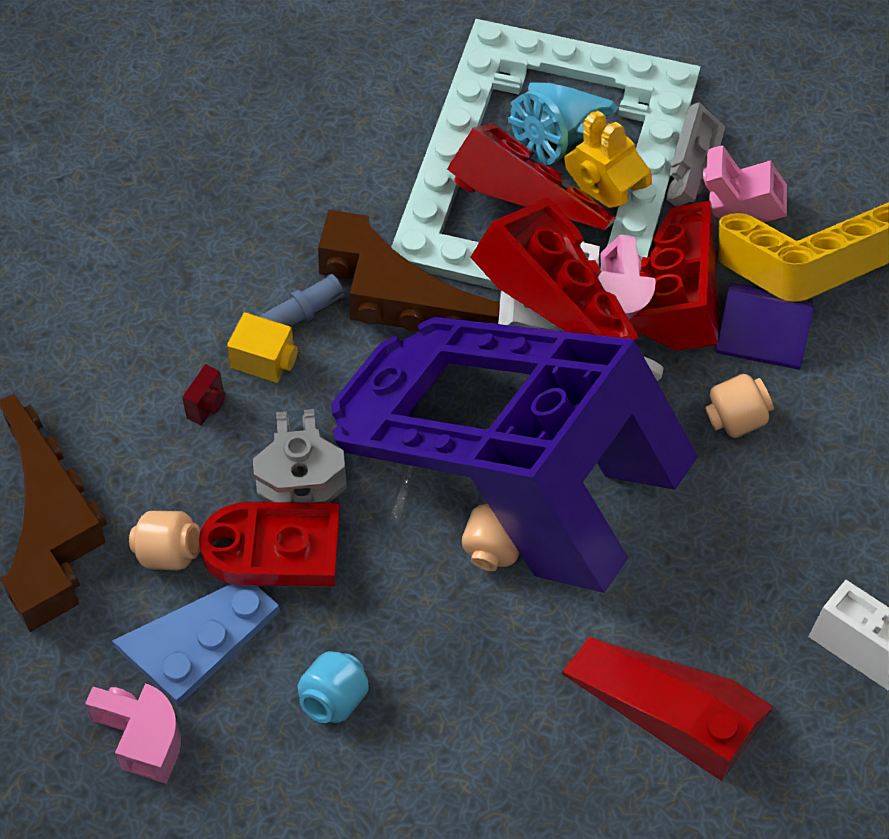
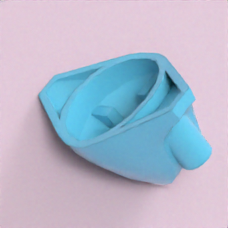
M530 83L528 87L529 91H538L545 94L558 107L567 127L568 145L584 139L583 123L590 112L599 111L607 118L618 109V106L612 100L552 83ZM534 101V108H533V111H534V112H535L536 105H537V102H536V101Z

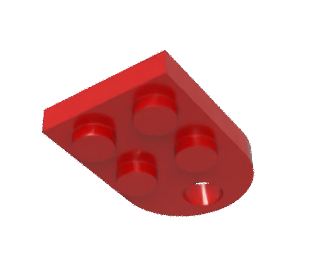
M240 502L225 506L212 514L200 531L199 546L202 562L214 577L234 585L335 587L340 503ZM220 538L234 540L233 544L225 548H217L211 545Z

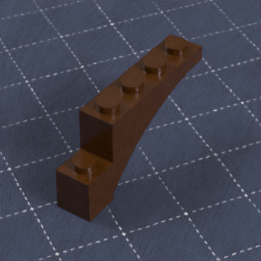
M328 209L318 246L319 274H333L339 279H353L350 290L351 320L362 321L366 324L401 327L409 331H418V324L433 317L498 324L500 302L462 291L416 267L396 252L371 227L368 215Z
M13 393L0 400V408L20 450L24 472L25 506L21 535L9 573L1 577L0 580L11 603L29 632H32L79 605L74 589L80 586V583L69 563L106 543L101 527L106 525L107 522L94 500L88 504L85 502L81 493L85 492V489L74 469L70 468L65 471L59 461L63 460L64 457L53 437L49 436L44 439L39 432L43 425L31 405L23 407Z

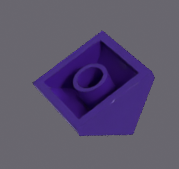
M729 282L715 353L800 370L814 311L813 298L799 302L785 301L765 289Z

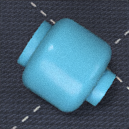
M332 651L318 656L302 675L297 685L300 705L303 711L313 720L320 723H340L348 719L369 690L368 678L361 662L350 654Z

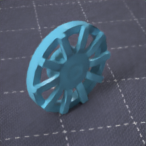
M528 91L519 95L511 102V116L508 117V123L512 125L515 138L534 152L531 159L535 162L551 165L561 160L568 147V132L560 110L548 96L541 92ZM530 99L537 102L535 112L532 109ZM523 103H524L526 112H525V111L523 110V108H522ZM549 141L558 144L556 151L550 146ZM543 148L545 149V151L548 153V155H549L550 157L545 156L544 151H543Z

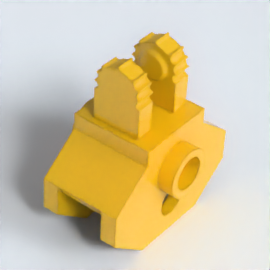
M599 111L590 112L583 123L584 141L564 156L566 170L582 191L608 208L622 206L628 202V189L635 191L647 188L652 184L651 170L636 151L635 143L624 133L625 130L622 125L617 122L607 123L606 116Z

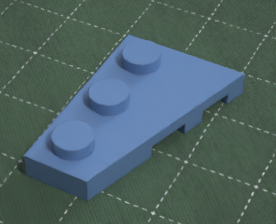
M230 584L114 639L112 642L114 647L179 707L280 612L279 604L258 586Z

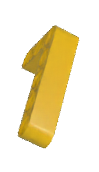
M889 202L798 241L750 215L741 213L725 215L719 221L718 260L722 265L780 299L791 302L807 300L889 263Z

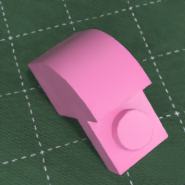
M723 145L708 149L707 167L703 170V178L707 189L710 191L709 201L711 200L713 214L721 219L728 214L741 213L750 215L765 223L787 216V184L771 160L739 169Z
M620 234L600 253L602 272L598 279L606 292L616 296L630 320L650 302L655 290V278L644 277L639 274L641 258L637 254L636 237Z
M146 683L138 700H136L134 695L120 688L111 687L109 691L92 687L85 703L92 721L124 731L115 751L121 770L167 784L181 747L180 729L168 698L160 690Z

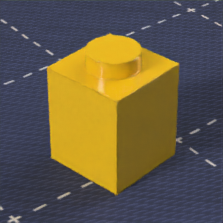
M244 312L227 344L230 368L278 383L284 370L290 371L297 358L298 347L294 345L292 327Z

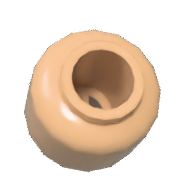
M740 374L712 387L710 390L712 404L705 407L715 431L724 428L725 432L732 438H739L765 426L769 421V412L774 410L773 403L760 378L753 380L747 374Z
M481 504L473 509L462 536V547L471 556V563L486 571H496L497 567H508L514 564L520 553L489 505Z
M148 511L139 519L137 525L131 529L129 536L130 549L136 554L139 563L146 569H185L200 552V528L183 511Z

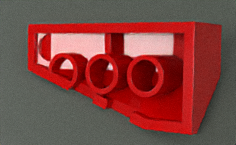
M493 122L472 128L447 168L449 172L455 175L454 182L471 193L478 191L479 193L526 207L549 197L570 220L603 230L610 227L616 220V217L582 190L569 185L568 189L561 184L563 181L561 173L552 166H546L539 162L534 163L530 160L534 152Z
M549 197L495 220L490 224L470 258L498 289L565 332L634 339L635 342L638 340L639 337L614 294L606 292L598 279L602 271L596 260H588L580 246L584 239L578 228Z
M711 200L672 207L669 209L653 238L655 247L650 256L643 257L641 260L640 276L655 278L654 294L650 302L629 321L636 332L675 351L718 344L719 309Z
M591 637L586 640L562 672V675L720 781H723L774 707L732 679Z

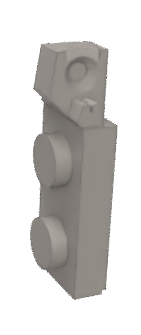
M699 102L688 107L671 164L670 175L674 180L668 186L667 200L675 207L688 202H694L697 194L699 195L702 189L706 187L703 170L707 167L708 149L721 145L725 126Z

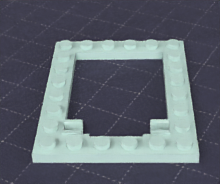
M475 19L391 247L413 265L428 274L500 290L470 258L479 242L442 234L459 187L453 180L455 175L449 172L447 168L472 128L481 125L493 89L519 95L527 75V69L625 89L618 116L644 122L636 151L651 170L652 184L644 189L627 190L628 202L618 207L608 245L620 234L635 236L637 254H639L641 260L643 257H648L671 177V164L688 107L691 106L701 66ZM499 72L509 73L510 76L499 74ZM639 102L648 103L649 106H648V105H643V104H638V103H639Z

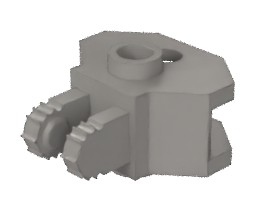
M314 409L304 410V415L302 416L304 430L290 432V421L287 413L276 412L278 433H274V442L253 458L257 496L266 502L330 503L347 488L344 450L320 437L319 429H316ZM295 489H310V492L305 496H298L294 493Z

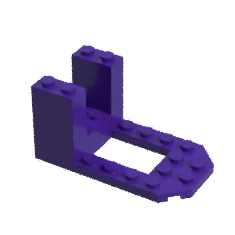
M433 317L418 324L419 333L402 341L396 335L381 342L331 403L332 415L336 419L337 427L333 429L334 440L344 450V453L471 477L536 577L605 593L627 561V554L583 483L596 463L605 477L676 490L698 458L634 339ZM448 363L530 374L488 430L409 417L414 406L425 392L434 385L437 377Z

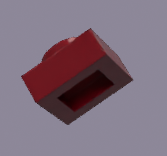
M205 364L182 396L188 420L202 426L210 413L215 415L221 409L225 400V391L219 370Z

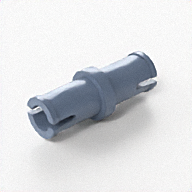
M330 274L325 279L302 292L298 289L290 293V299L260 314L259 317L290 327L303 320L308 323L315 318V313L337 300L345 298L344 290L338 279L333 274Z

